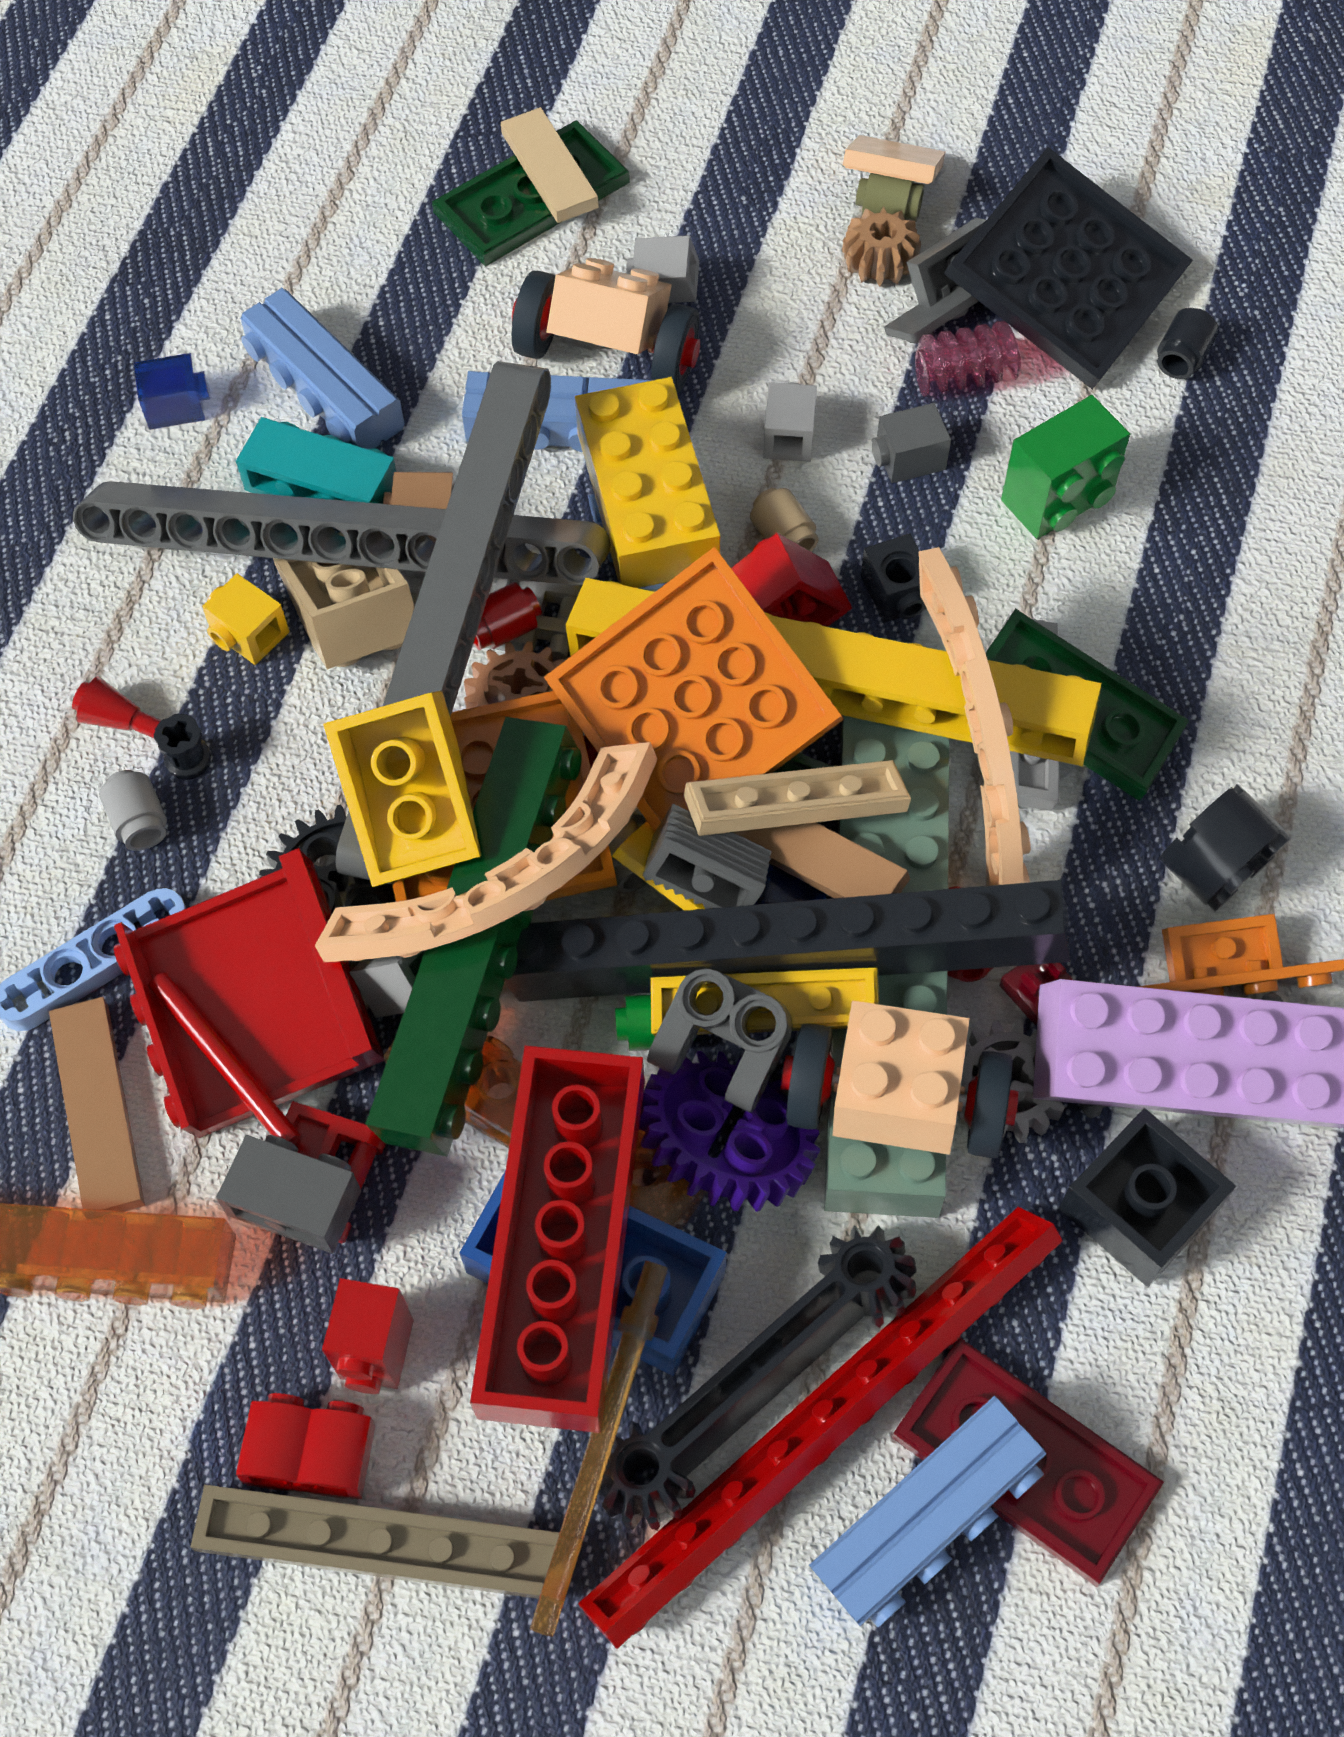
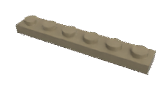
M204 1485L190 1548L195 1552L560 1602L569 1536L566 1533Z

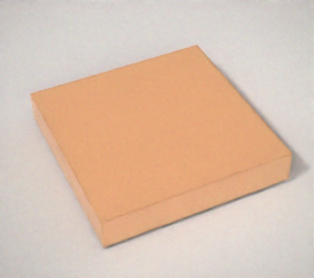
M859 135L845 149L843 166L849 169L930 184L943 168L946 151Z

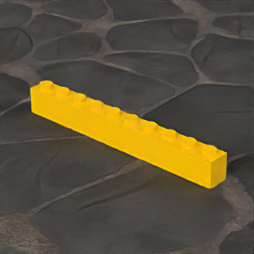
M585 578L565 625L570 656L643 602L654 591L624 586L614 581L605 582ZM765 613L841 715L973 743L964 708L966 700L962 690L961 676H955L947 651L927 648L917 643H903L878 638L863 632L854 633L834 629L815 622L790 620ZM988 660L999 704L1007 703L1012 716L1013 734L1007 736L1009 750L1083 767L1096 717L1102 683L1088 681L1073 675L1064 676L1035 670L1025 665H1010Z

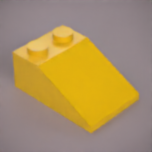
M442 691L427 693L323 724L372 887L481 856L459 746Z

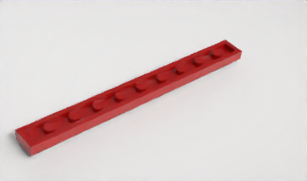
M1017 1207L908 1305L902 1317L896 1316L684 1507L680 1519L673 1517L582 1599L578 1605L589 1620L616 1649L624 1644L632 1635L641 1631L658 1611L679 1592L688 1588L705 1568L726 1549L736 1544L741 1535L772 1507L778 1505L787 1493L813 1469L824 1463L831 1453L860 1426L869 1422L884 1404L904 1386L911 1383L918 1376L919 1372L944 1349L955 1343L961 1334L989 1308L999 1303L1004 1294L1028 1272L1039 1266L1045 1257L1063 1241L1054 1224Z

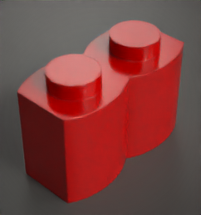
M283 1393L269 1394L268 1401H251L236 1470V1476L242 1484L274 1490L306 1492L327 1497L362 1499L375 1432V1424L372 1417L363 1415L364 1408L362 1406L345 1401L328 1402L327 1409H310L304 1407V1399Z

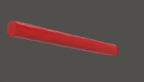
M166 972L156 975L148 985L152 992L270 1135L278 1136L295 1145L301 1139V1134L170 976Z

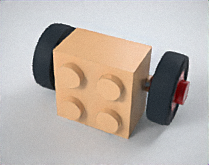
M587 258L586 264H573L572 268L556 275L533 270L526 276L512 311L511 341L515 353L533 359H541L548 351L554 334L637 355L648 349V352L653 353L652 380L672 377L676 392L679 393L682 390L691 368H694L700 351V339H698L699 312L697 309L681 304H672L668 308L672 284L658 281V273L643 269H631V274L613 270L614 263Z
M852 1000L841 1068L837 1067L836 1074H834L835 1061L831 1056L832 1028L811 1023L802 1024L798 1033L794 1056L786 1055L783 1067L781 1089L789 1091L786 1114L787 1124L798 1128L817 1129L820 1123L823 1104L830 1098L832 1086H834V1092H837L834 1107L832 1136L950 1155L957 1111L962 1112V1107L965 1106L964 1119L969 1127L967 1139L968 1153L980 1157L997 1158L1002 1146L1005 1125L1014 1126L1019 1091L1010 1090L1013 1067L1012 1056L1001 1052L982 1051L979 1057L977 1074L969 1082L967 1095H965V1087L961 1086L970 1018Z

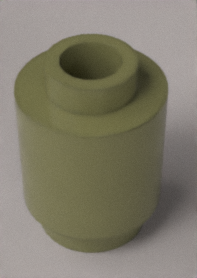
M870 173L868 179L861 178L859 181L855 205L862 207V215L865 209L875 214L879 213L884 206L889 214H895L902 210L905 220L917 222L925 185L917 184L910 180Z

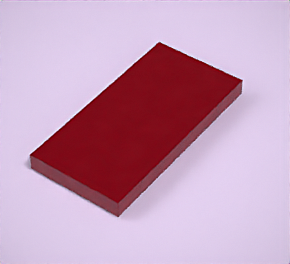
M959 1338L893 1432L891 1438L923 1461L995 1396L1042 1447L1046 1455L1036 1464L1044 1473L1037 1482L1018 1499L1008 1490L991 1508L1007 1523L1097 1587L1121 1552L1164 1481L965 1340Z

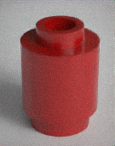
M513 582L488 595L474 640V645L478 650L488 646L496 649L538 627L536 617L541 615L542 611L533 591L529 587L522 589L519 584Z

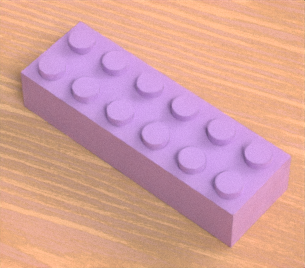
M1065 979L1040 985L1033 1099L1133 1109L1146 1108L1147 1110L1344 1129V1008Z

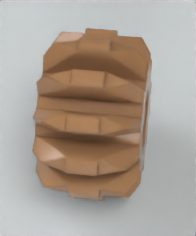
M883 206L879 213L875 214L865 209L861 218H851L846 237L843 238L842 252L846 259L848 272L858 273L861 283L874 279L880 287L884 280L889 279L893 283L898 284L903 275H910L906 262L920 254L921 241L920 235L917 234L915 221L905 220L902 210L895 214H889Z

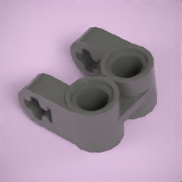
M711 969L695 970L687 975L679 985L676 995L650 1047L647 1062L674 1075L688 1054L700 1027L745 1049L724 1099L752 1113L760 1101L791 1037L793 1029L792 1016L787 1007L777 999L719 971ZM715 983L721 988L724 1000L717 1012L705 1016L697 1008L696 996L701 987L706 984ZM767 1008L775 1016V1031L769 1038L756 1041L747 1030V1021L755 1010Z

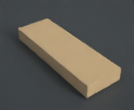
M541 107L501 121L502 135L557 223L599 208L597 194Z

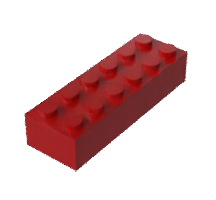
M525 1045L470 1404L478 1420L601 1433L645 1086L643 1057Z

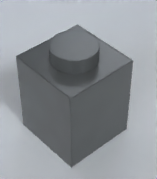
M935 403L879 416L877 437L872 439V452L876 464L879 467L884 466L891 483H896L946 470L951 438Z

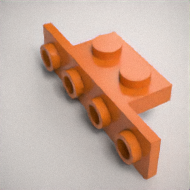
M1275 914L1168 927L1162 929L1170 982L1137 987L1225 996L1223 987L1237 985L1244 986L1245 995L1279 991L1277 980L1297 978L1299 988L1333 983L1331 973L1344 971V959L1283 967Z

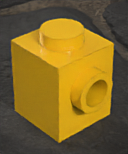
M238 573L224 586L217 587L210 594L207 602L202 605L209 625L207 633L214 643L225 651L235 650L254 665L263 659L290 632L281 604Z

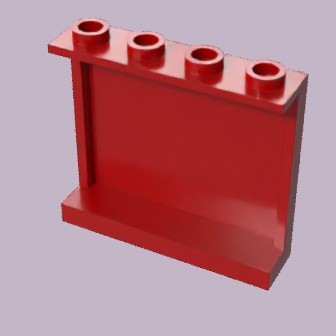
M299 848L278 856L282 869L134 931L122 922L114 925L120 943L114 946V954L122 972L126 976H131L136 991L135 994L130 996L131 1006L140 1024L143 1026L147 1025L153 1044L147 1046V1054L157 1075L160 1077L164 1076L170 1094L164 1097L166 1112L176 1128L181 1127L182 1130L198 1138L242 1121L254 1114L149 988V982L162 972H166L276 1105L285 1103L385 1061L362 994L349 973L352 970L350 962H324L315 947L332 912L314 863Z

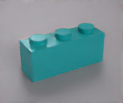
M264 417L259 419L236 459L244 490L251 493L383 504L384 492H392L394 472H397L394 457L388 456L378 449H365L345 443L332 435L322 436L300 429L289 422H277Z

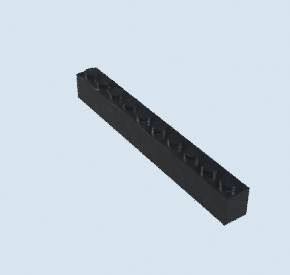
M1062 880L530 923L527 928H522L516 946V969L513 976L509 980H505V984L519 1002L650 993L651 978L687 976L695 970L711 969L723 974L877 968L878 976L1070 962L1067 906Z

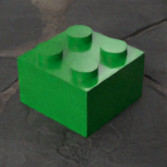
M1093 395L1088 396L1013 440L1001 501L1037 540L1053 530L1056 532L1064 530L1078 515L1092 507L1098 509L1104 506L1114 496L1119 472L1125 461L1124 455L1130 433Z

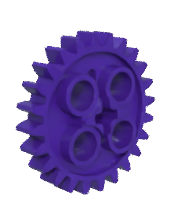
M697 1051L692 1062L685 1057L682 1065L674 1075L659 1068L657 1075L651 1074L644 1089L639 1130L645 1131V1134L640 1144L644 1148L657 1149L651 1161L653 1166L669 1165L672 1168L667 1178L670 1183L684 1178L689 1182L687 1195L693 1196L700 1189L708 1192V1200L711 1206H715L721 1196L727 1197L733 1211H739L744 1199H747L754 1210L758 1212L761 1211L766 1200L779 1207L786 1195L792 1198L797 1195L801 1186L806 1184L816 1165L814 1162L820 1152V1148L814 1143L820 1133L817 1129H804L787 1124L788 1095L782 1092V1079L773 1082L769 1081L753 1112L744 1111L719 1156L711 1158L708 1154L736 1107L725 1101L724 1098L742 1056L736 1065L728 1063L723 1052L719 1051L714 1062H710L702 1051Z

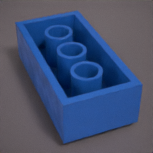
M505 1172L459 1252L466 1273L487 1284L489 1282ZM629 1205L612 1346L674 1376L726 1273L727 1252Z

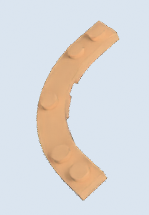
M939 547L919 551L920 596L942 638L955 676H961L962 690L966 700L964 708L974 752L978 753L980 769L984 778V785H980L985 824L986 886L1029 883V874L1023 863V855L1029 854L1031 851L1030 837L1023 821L1020 822L1015 778L1007 736L1013 734V721L1007 703L999 704L989 663L977 629L979 625L977 605L972 595L964 596L958 568L956 566H949Z
M651 742L601 747L578 796L568 810L551 827L554 837L542 844L535 852L525 848L508 861L486 872L485 876L488 881L475 885L468 892L457 896L452 887L431 895L406 901L335 908L315 944L324 962L361 961L391 956L412 957L423 950L455 942L486 930L522 911H529L539 907L544 903L548 895L562 887L588 866L629 822L630 816L642 797L657 762Z

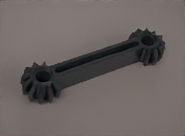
M854 1225L850 1231L851 1240L848 1242L832 1236L830 1241L832 1254L820 1255L818 1260L819 1272L825 1277L652 1431L644 1435L640 1424L632 1421L629 1429L631 1437L623 1440L619 1435L610 1433L608 1442L613 1453H595L594 1462L597 1469L602 1473L594 1477L592 1481L596 1494L605 1496L602 1502L605 1513L609 1517L622 1513V1521L625 1527L631 1530L645 1516L650 1528L658 1531L661 1523L659 1514L667 1511L671 1517L680 1519L683 1511L676 1498H694L695 1486L687 1478L693 1470L864 1316H871L873 1324L879 1329L884 1324L883 1313L885 1311L902 1317V1314L905 1312L902 1299L914 1298L917 1291L916 1282L911 1278L917 1272L915 1259L911 1255H904L906 1252L905 1243L901 1240L900 1236L885 1241L884 1230L879 1225L872 1231L869 1237H862L861 1230ZM867 1270L880 1274L876 1280L869 1283H861L854 1280L857 1274ZM648 1466L659 1469L657 1476L651 1482L644 1485L631 1483L632 1477L639 1469Z

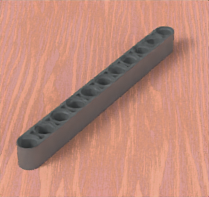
M497 361L493 365L383 706L427 693L442 691L451 717L549 403L551 374L548 368ZM348 811L336 850V868L338 873L342 875L370 880L352 818ZM395 880V881H392V882H388V883H386V884H391V885H393V884H395L398 880Z
M109 481L98 485L76 506L73 512V522L82 536L98 543L426 572L435 543L430 540L428 535L437 539L446 509ZM513 515L494 578L583 585L585 578L594 579L608 556L611 547L609 535L597 523L589 521ZM239 520L244 522L247 525V527L242 525V523ZM286 524L292 526L296 532L289 529ZM332 527L337 528L339 531H341L345 537L340 536L338 533H336ZM380 531L388 534L393 541H390L383 537ZM525 544L535 546L541 554L533 553ZM574 548L585 550L591 558L580 556Z

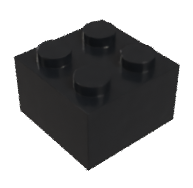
M1143 1108L1069 1186L1058 1209L1149 1288L1221 1209L1236 1188V1185L1146 1108Z

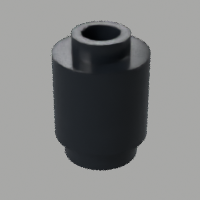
M1184 308L1176 313L1157 349V363L1164 374L1175 379H1186L1201 368L1219 334L1218 324L1208 312L1198 308Z

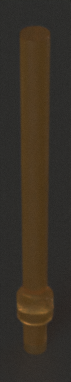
M645 1260L631 1307L624 1306L617 1328L618 1331L623 1333L607 1380L601 1433L591 1432L530 1625V1630L546 1636L554 1637L645 1341L653 1340L659 1317L655 1316L654 1312L668 1267Z

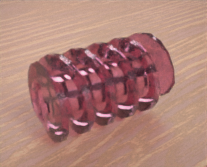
M996 321L992 328L987 324H979L973 332L966 327L959 328L955 336L950 331H941L937 336V340L932 334H924L919 339L915 355L917 382L920 392L924 397L929 396L932 381L936 382L940 393L943 394L948 391L949 378H954L959 390H965L967 375L972 374L976 386L981 387L985 383L987 371H990L995 383H1002L1004 368L1009 369L1014 380H1017L1021 369L1019 346L1011 327L1006 321Z

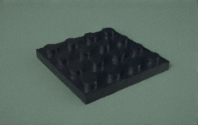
M1047 147L952 260L944 274L1093 390L1193 259L1056 152Z

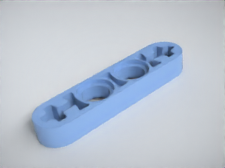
M167 888L147 892L5 979L0 984L1 1021L12 1030L28 1031L50 1019V1010L72 1005L121 975L123 972L118 965L116 957L102 952L105 940L111 935L116 934L114 925L122 922L134 931L136 928L133 924L139 921L142 927L158 921L159 919H156L154 914L158 909L164 908L170 915L186 909V906L181 896ZM75 962L83 966L82 974L76 982L70 985L55 983V974L62 965ZM43 980L52 993L47 998L36 984ZM20 995L26 999L29 1006L22 1012L15 1008L12 1001Z

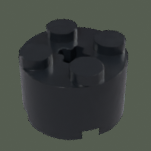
M1236 784L1234 788H1229L1189 824L1191 827L1183 835L1185 839L1180 841L1176 838L1161 854L1159 860L1203 904H1208L1216 912L1239 890L1238 888L1249 877L1251 879L1255 877L1275 857L1274 855L1291 840V837L1239 784Z

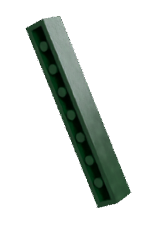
M505 717L473 810L481 856L455 863L447 889L453 887L457 896L468 892L472 887L481 882L488 881L485 876L486 872L508 861L525 848L535 852L542 844L552 839L553 831L551 827L566 812L565 796L570 781H574L578 777L582 763L581 751L573 740L567 726ZM534 909L522 911L503 922L463 939L425 950L366 1121V1125L384 1143L448 1157L453 1140H457L464 1129L466 1120L464 1105L471 1085H475L480 1079L483 1069L482 1050L488 1032L494 1031L498 1024L501 1011L499 998L505 980H509L515 972L517 965L516 946L522 928H527L532 920Z

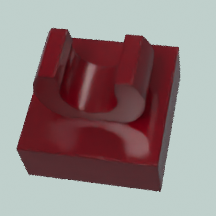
M1061 963L1021 965L1014 967L1002 976L999 986L1032 1023L1037 1025L1040 985L1059 979L1073 980V978L1066 972V968Z

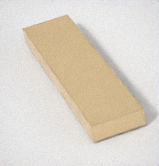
M893 760L686 782L684 792L685 801L699 836L901 813L908 811L911 797Z

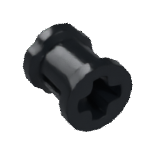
M174 714L159 722L155 728L154 740L160 752L164 754V763L169 773L178 779L184 780L197 778L205 773L210 766L212 757L208 745L202 740V732L196 720L187 714Z

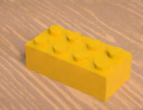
M672 377L576 395L577 433L603 528L610 538V553L618 582L624 586L634 588L666 583L714 546L720 553V533Z

